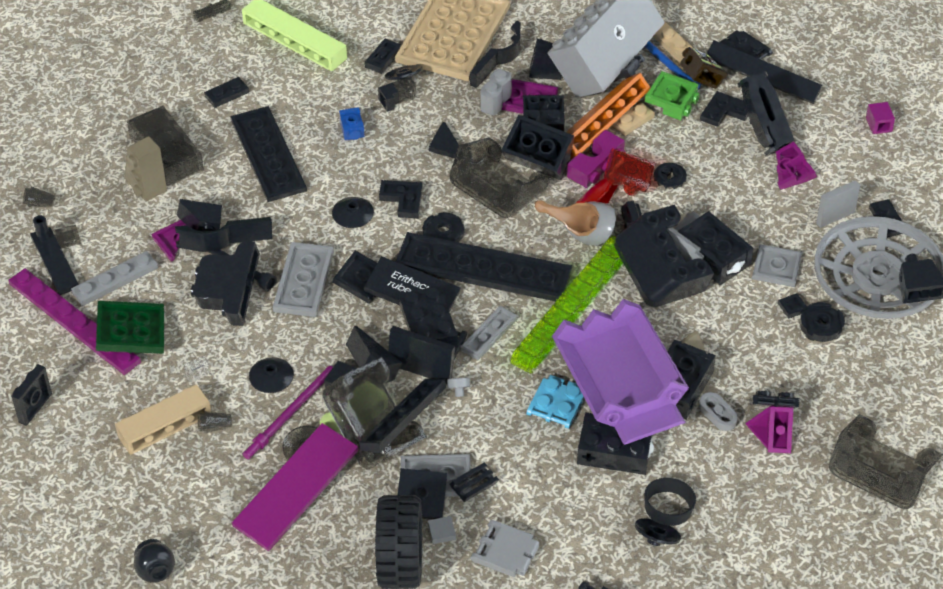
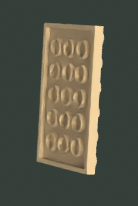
M428 0L397 52L395 62L404 65L422 64L423 70L469 81L470 71L482 59L510 8V1Z

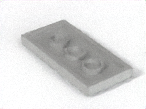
M291 242L274 300L273 312L309 317L317 316L334 253L333 247Z

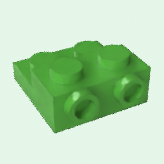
M661 71L646 94L645 102L663 108L664 115L681 121L684 116H689L692 109L691 104L698 102L700 96L698 84Z

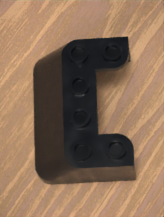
M675 204L644 213L619 233L614 242V247L641 297L651 307L662 306L705 292L714 275L710 265L703 259L697 258L685 262L667 228L678 225L681 219Z

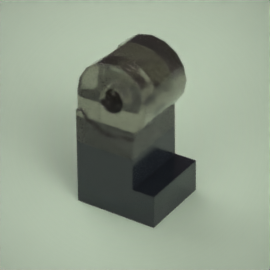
M402 79L378 87V100L387 112L394 110L395 104L403 101H412L416 97V83L411 79Z

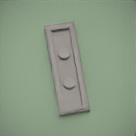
M499 306L461 345V351L479 360L518 320V315Z

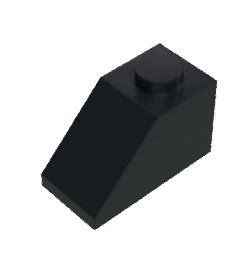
M180 199L177 217L193 230L214 231L220 229L222 205Z

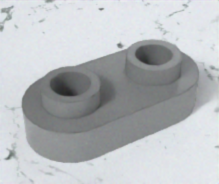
M713 392L705 393L701 396L699 404L701 412L718 429L729 431L735 428L737 413L721 396Z

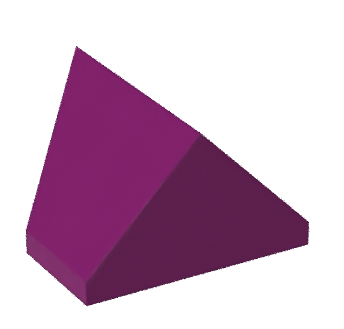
M769 406L745 423L768 449V452L791 453L793 407Z

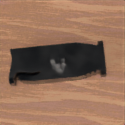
M762 72L742 79L737 85L739 88H742L744 106L758 141L764 148L769 147L764 152L765 156H768L779 148L794 142L795 139L777 93L767 79L768 74L767 72Z

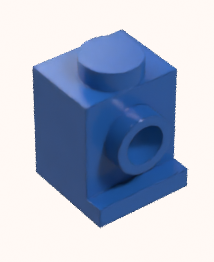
M359 107L339 110L344 140H357L365 137Z

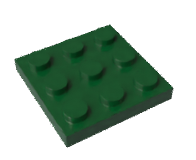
M98 301L96 351L164 354V304Z

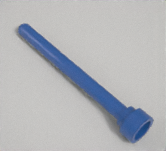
M650 41L647 42L644 47L675 75L697 83L698 89L700 88L701 83L694 81Z

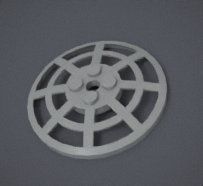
M859 217L836 225L822 237L817 246L814 269L824 291L834 301L848 310L873 318H902L924 310L935 301L929 300L922 304L919 302L905 303L911 309L903 311H880V308H892L903 305L899 272L901 264L905 262V257L909 254L919 255L926 249L943 276V255L930 237L910 224L886 217ZM858 228H879L878 238H867L852 242L846 232ZM890 229L903 233L915 239L919 244L909 250L899 243L886 240L887 230ZM839 237L845 247L837 254L834 262L822 258V254L830 242ZM863 246H877L876 251H869L863 254L858 249ZM885 247L894 249L902 253L903 256L897 258L885 252ZM849 252L856 259L853 267L840 264ZM821 266L833 270L834 279L840 289L832 290L827 285L821 274ZM874 271H880L883 275H877ZM840 272L852 275L855 283L845 286ZM863 290L872 294L871 301L860 298L854 292ZM892 294L899 299L894 302L880 303L881 295ZM847 295L858 303L871 306V309L861 308L841 297Z

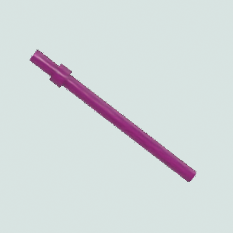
M329 365L263 433H259L252 440L253 443L242 453L247 460L259 449H263L269 443V439L324 384V379L332 370V366Z

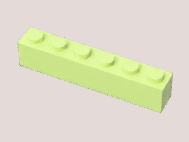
M253 0L242 9L244 24L330 71L335 70L347 59V48L344 43L266 1Z

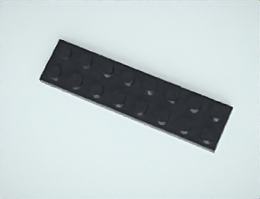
M407 232L395 261L434 277L560 303L563 302L573 265Z

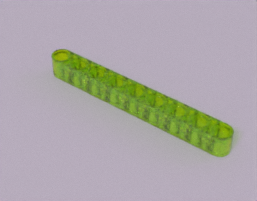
M611 236L515 349L510 360L512 365L532 374L531 370L533 368L536 369L545 358L544 355L548 354L556 345L552 335L562 321L567 320L574 323L580 316L579 312H583L590 304V299L592 297L595 298L603 288V283L606 284L614 275L613 271L618 270L623 264L614 247L615 236Z

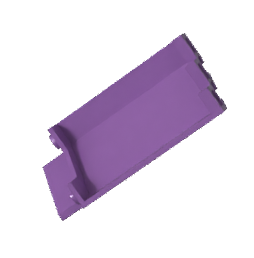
M622 299L611 315L593 309L582 325L567 320L562 321L552 335V338L596 421L615 427L624 445L686 423L676 404L689 387L640 305Z

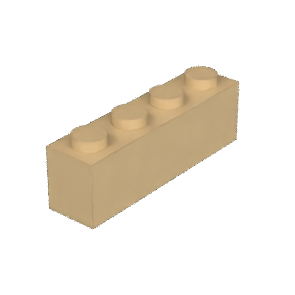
M196 384L115 423L117 436L128 453L132 455L211 416L210 402Z

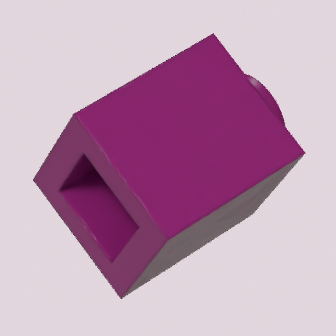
M888 102L868 104L866 120L872 134L892 132L895 117Z

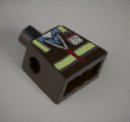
M691 47L686 48L682 52L684 58L681 60L680 65L694 81L716 89L728 75L706 53Z

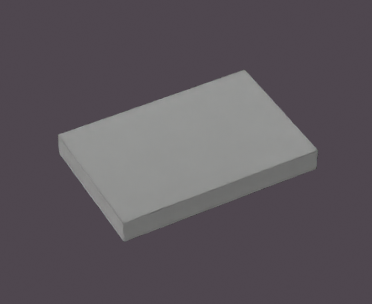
M470 454L401 456V468L447 473L445 497L458 496L451 488L450 483L471 470ZM470 478L469 480L463 482L462 484L458 485V487H460V486H462L463 484L469 482V481L471 480V478ZM468 488L467 490L463 491V493H468L472 490V488Z

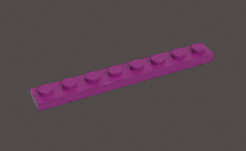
M26 268L8 280L10 286L124 376L141 363V359L134 353L96 351L97 324Z

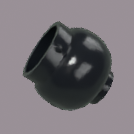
M145 540L135 549L134 567L137 575L142 580L149 583H157L165 580L173 572L175 566L173 552L160 540Z

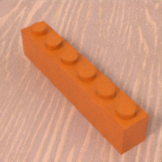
M641 73L624 79L567 131V133L575 136L570 159L576 157L580 152L582 153L589 147L596 137L613 125L650 90V86Z

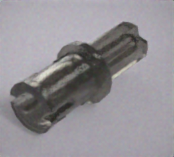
M222 0L214 4L209 3L208 6L193 11V14H195L193 16L197 23L210 17L215 18L217 14L230 10L231 3L229 0Z

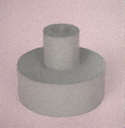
M470 378L447 379L448 389L455 388V397L464 396V387H470Z

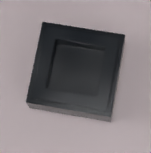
M798 293L778 300V305L788 319L801 315L802 311L804 312L807 309L806 304Z

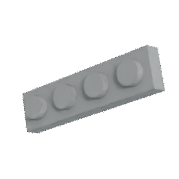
M145 251L71 288L72 294L84 306L158 269V264L148 251Z

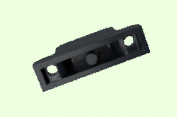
M255 241L240 243L233 255H205L201 258L200 264L195 270L196 280L195 284L191 286V296L195 297L198 306L202 309L222 310L223 317H227L229 323L233 326L244 325L260 256Z

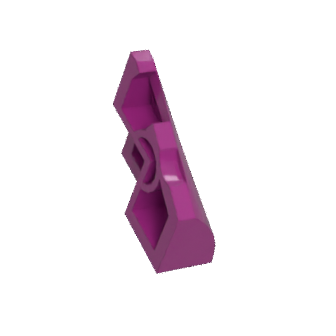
M795 142L776 151L778 163L777 184L780 190L808 182L817 177L816 172L806 161L803 152Z

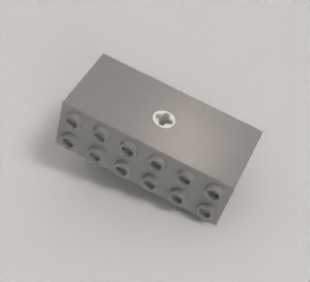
M594 0L595 2L584 10L585 13L574 20V25L563 32L564 36L552 44L553 47L548 52V55L575 97L579 98L604 92L621 73L620 71L629 64L634 56L639 53L665 22L651 0Z

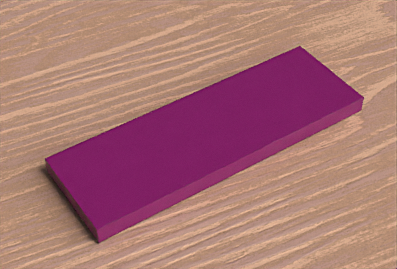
M321 423L233 520L232 526L267 551H270L359 451L358 446Z

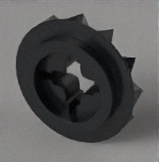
M663 163L654 170V181H657L658 186L663 185L665 189L668 187L675 189L676 186L682 187L687 179L686 170L676 163ZM671 172H672V173H673V177H672L671 179H668L667 177H668V176L671 174Z

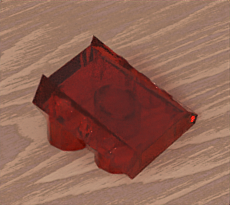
M612 148L604 178L613 185H622L624 191L630 196H634L637 193H645L651 185L656 163Z

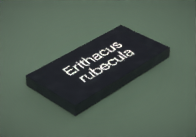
M381 256L364 286V292L400 306L398 301L399 293L441 286L450 312L460 293L461 287Z

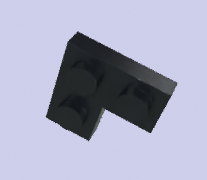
M716 91L700 115V121L718 127L726 115L745 121L748 114L743 100Z
M381 180L379 201L399 202L398 218L419 219L423 182Z

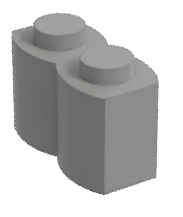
M497 69L491 74L489 82L483 85L480 91L481 112L493 116L500 112L503 103L510 98L512 93L510 72Z

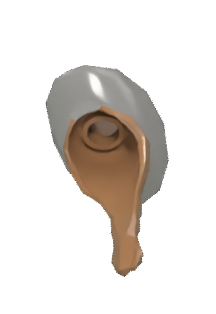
M543 200L535 201L534 207L538 212L546 213L562 222L571 236L584 244L598 246L606 242L613 232L616 221L615 209L608 204L591 201L575 203L569 207H556L547 204Z

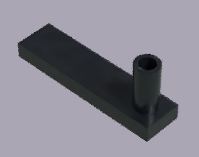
M38 215L33 219L36 232L30 233V236L57 293L63 295L71 292V288L79 284L51 227L47 226L45 216Z

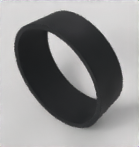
M659 478L649 483L645 489V510L648 516L655 522L667 526H675L686 522L691 516L696 504V495L687 483L675 478ZM672 492L685 499L689 510L676 515L665 514L652 507L648 500L657 493Z

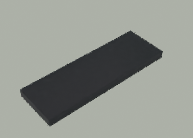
M269 106L230 116L233 127L267 202L307 191V186Z

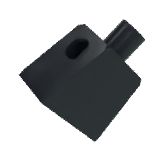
M537 38L530 63L529 78L561 80V73L548 55V52L553 47V43Z
M917 254L907 255L905 262L901 264L899 272L903 304L943 299V276L933 260H919Z

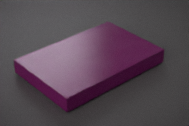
M511 79L512 93L510 98L503 103L501 110L523 114V95H557L558 87Z

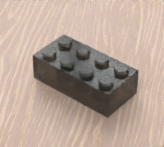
M163 105L127 121L129 136L134 143L149 136L159 146L167 187L204 170L201 152Z

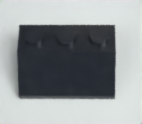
M518 114L501 151L505 159L561 180L570 161L575 136Z

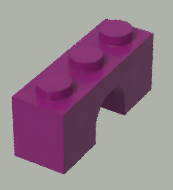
M604 130L593 140L592 154L595 157H589L580 152L568 163L567 177L585 188H588L592 183L596 184L604 172H609L613 164L624 157L625 140Z

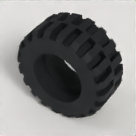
M383 495L378 499L375 526L376 579L378 586L383 589H415L420 586L423 548L421 499L416 495Z

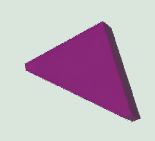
M181 220L151 234L153 240L171 262L174 261L178 251L176 241H180L179 233L175 232V226L186 225Z

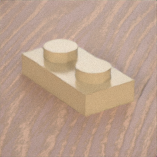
M640 102L624 113L612 126L626 136L653 119L655 113Z

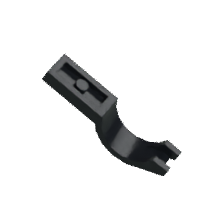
M516 20L511 26V30L515 33L511 37L512 45L500 49L491 48L470 71V86L477 88L497 65L509 63L517 58L520 53L521 22Z
M271 217L227 221L226 225L222 228L206 232L193 230L187 225L175 226V232L179 233L180 240L176 241V247L199 252H212L221 250L231 243L272 239Z

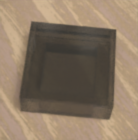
M76 224L55 229L61 249L81 244Z

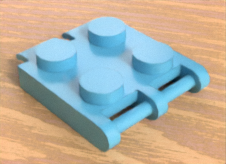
M550 375L548 379L543 378L526 414L545 418L547 422L554 421L563 424L565 428L569 429L584 400V396L577 383L569 381L566 386L564 385L565 379ZM534 409H537V410L546 412V413H548V414H544V413L535 411ZM555 415V416H558V417H561V418H564V419H567V420L565 421V420H562V419H559V418H556V417H553V416Z

